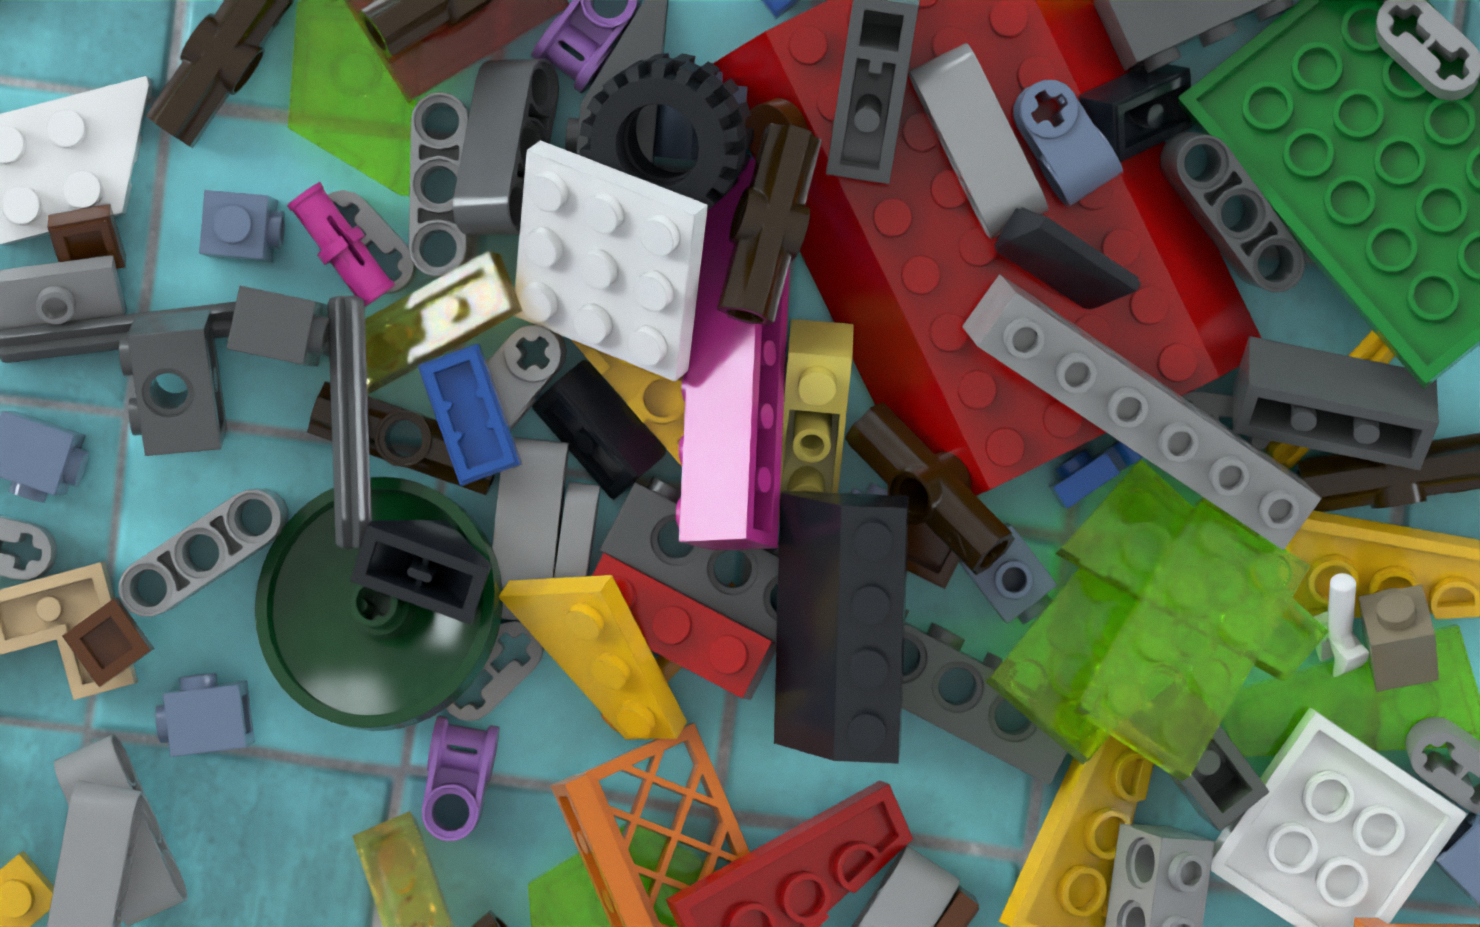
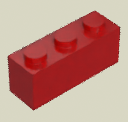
M603 553L592 576H613L650 650L742 699H752L776 653L775 641L626 563Z

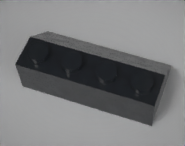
M781 491L774 744L832 761L899 763L902 732L909 496Z

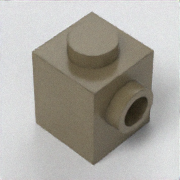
M1422 585L1401 589L1389 588L1378 593L1358 596L1363 642L1365 648L1369 651L1368 662L1376 692L1438 681L1436 637Z

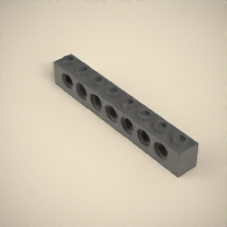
M652 477L648 487L636 481L600 550L776 642L777 610L774 609L770 602V594L778 583L779 542L778 548L738 549L737 551L744 553L749 558L752 566L751 574L740 585H726L717 578L714 564L722 553L729 550H708L694 546L687 555L674 557L664 552L660 546L659 533L661 528L668 522L676 521V506L681 498V491L655 477ZM908 609L905 611V619L909 613ZM905 622V639L915 643L918 650V658L910 670L903 672L902 708L1050 785L1085 719L1082 714L1072 709L1077 698L1046 681H1043L1038 691L1016 680L1021 671L1019 667L990 652H987L982 662L960 651L965 639L935 623H931L926 633ZM963 668L968 670L973 677L971 693L964 700L957 702L944 699L939 692L940 678L949 669ZM1018 697L1025 700L1029 708V716L1026 723L1021 728L1013 731L1001 729L995 721L997 706L1007 698Z

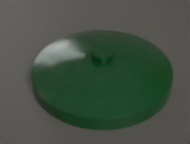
M370 477L372 521L446 520L492 564L472 624L469 625L351 582L360 548L342 549L335 543L334 488L323 492L302 507L286 523L282 532L273 542L263 563L258 580L255 598V620L259 644L265 661L277 682L293 700L316 716L341 726L367 731H388L418 724L435 716L455 702L472 685L489 659L497 639L503 609V602L499 598L502 591V581L496 556L485 533L477 522L456 502L438 491L415 481L394 477Z

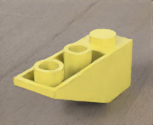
M791 319L784 389L780 494L781 491L838 493L852 366L854 324Z

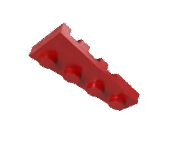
M879 780L665 900L678 927H820L829 918L827 914L829 910L849 892L856 893L909 844L913 837L890 784Z

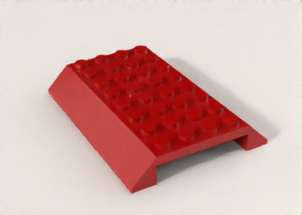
M828 0L761 33L712 64L720 68L719 72H723V83L731 78L737 86L747 87L749 110L774 98L788 100L802 113L807 129L815 137L822 140L805 206L810 207L809 224L799 252L834 323L854 324L852 360L874 405L884 402L934 454L944 451L952 453L961 459L967 467L971 478V491L976 496L1107 433L979 348L964 330L963 324L999 274L1180 396L1239 367L1249 336L1261 338V335L1218 248L1163 174L1160 167V155L1166 141L1120 162L1123 173L1075 204L1067 207L1048 184L1036 157L1016 128L1013 120V105L1017 96L1025 88L1043 80H1057L1066 84L1078 99L1080 94L1131 72L1130 69L1124 71L1094 7L1093 2L1095 0H920L908 69L909 71L964 43H968L981 65L1046 199L1049 211L1041 215L1050 218L1139 277L1138 281L1141 284L1136 292L1093 309L1082 308L995 250V243L999 236L989 239L982 228L915 92L909 74L907 75L890 183L886 184L826 174L853 0ZM1036 95L1038 108L1031 113L1033 120L1036 123L1048 120L1054 127L1056 124L1053 121L1052 115L1059 109L1058 103L1053 98L1043 102ZM749 148L753 158L755 159L756 156L752 153L751 149Z

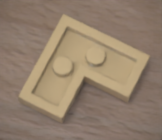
M99 562L0 590V655L57 640L73 700L138 682L133 664L104 686L98 687L62 637L66 632L115 598L106 562Z

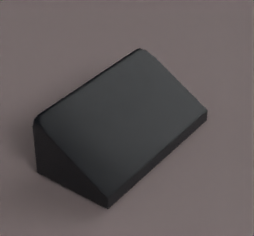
M1168 64L1147 74L1144 66L1078 96L1085 112L1092 123L1105 136L1120 162L1154 147L1180 132H1185L1193 126L1192 120L1178 104V97L1191 87L1190 68Z
M1023 207L1015 209L995 243L994 248L999 254L1085 309L1097 308L1136 292L1141 284L1138 281L1139 277L1050 218Z
M587 360L579 362L556 381L532 406L533 410L561 442L569 443V451L613 500L620 496L666 454L665 447Z

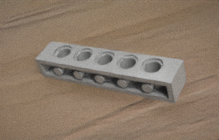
M1001 274L998 275L962 326L979 348L1282 550L1286 548L1322 499L1299 475L1238 434L1233 433L1228 427Z

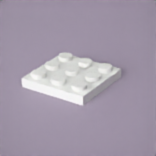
M540 140L529 148L526 153L513 316L535 325L543 326L552 332L672 381H677L689 368L708 205Z
M1310 707L1260 777L1270 792L1226 826L1215 841L1211 871L1295 927H1354L1355 917L1379 918L1385 923L1390 924L1467 813Z

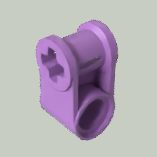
M572 0L566 10L557 16L534 47L531 56L534 59L544 58L549 60L554 66L575 81L574 89L581 94L584 93L597 78L641 6V0H628L625 11L614 18L599 16L594 7V0ZM567 43L584 56V61H579L562 48V44Z
M437 716L427 763V771L429 772L422 805L423 823L434 837L443 841H457L466 837L478 825L482 816L487 784L490 782L499 739V726L490 725L487 730L452 725L448 723L447 717ZM450 745L473 748L478 753L452 749ZM456 794L466 801L469 807V817L465 825L459 828H449L438 820L436 804L441 796Z

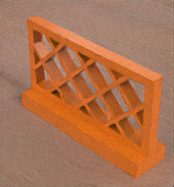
M695 723L685 725L677 739H654L578 775L569 776L550 785L611 927H671L659 922L653 907L662 884L679 891L690 886L665 876L677 842L707 853L697 881L712 874L717 858L731 863L750 852ZM682 742L685 743L694 764L686 787L655 776L664 750ZM650 757L645 771L632 766ZM618 771L642 780L630 813L609 806L599 780ZM700 780L707 796L696 792ZM652 784L682 796L670 829L640 818ZM692 800L713 808L718 825L710 845L680 834ZM614 817L626 821L622 834ZM637 826L667 838L655 872L634 864L628 850ZM725 838L732 854L721 850ZM639 875L651 879L647 892Z

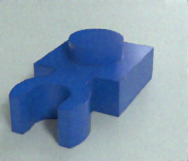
M1119 440L1093 457L1090 456L1085 448L1054 469L1060 479L1048 487L1060 505L1068 509L1119 475L1122 470L1142 459L1143 456Z

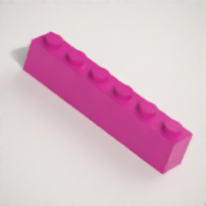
M755 159L749 160L747 168L738 176L737 179L739 181L731 191L707 211L689 368L682 379L685 417L684 434L679 442V459L682 464L681 498L676 506L679 542L708 550L778 548L790 264L779 302L778 313L774 323L771 325L743 323L728 318L726 314L717 310L734 243L729 242L731 222L743 191L746 187L750 186Z

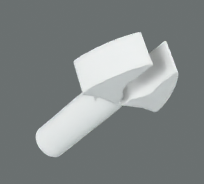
M1345 573L1336 574L1330 580L1328 611L1310 618L1312 636L1320 662L1334 657L1333 677H1338L1360 668L1369 657V651L1353 633L1356 581L1351 575Z

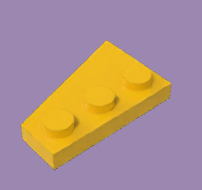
M612 575L508 581L499 595L500 600L625 740L678 738L687 720Z

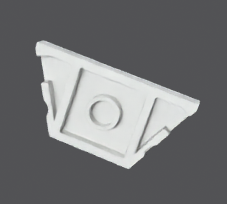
M144 76L0 114L1 245H9L49 234L47 224L48 215L106 204H111L114 217L127 213L132 189L130 181L134 163L138 160L143 137L140 135L145 108L147 99L151 98L153 89L151 78Z

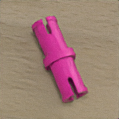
M318 182L292 200L287 207L290 211L294 212L321 249L317 256L324 265L331 263L354 296L362 298L364 306L367 307L396 284L388 278L361 241L366 235L360 227L355 226L352 228L323 189L322 183Z

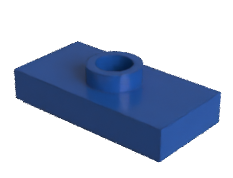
M480 344L472 345L418 365L460 486L523 465Z

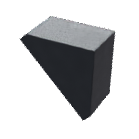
M446 520L370 521L367 525L350 581L471 625L475 618L492 564Z

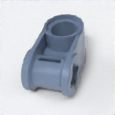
M1043 80L1025 88L1017 96L1013 105V120L1016 128L1036 157L1048 184L1065 206L1070 207L1123 173L1122 165L1113 148L1101 131L1092 123L1075 93L1066 84L1057 80ZM1036 95L1043 102L1053 98L1058 103L1059 109L1052 115L1053 121L1056 124L1054 127L1048 120L1036 123L1033 120L1031 113L1038 108Z

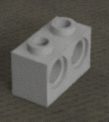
M1120 823L1105 927H1202L1215 841L1172 826Z

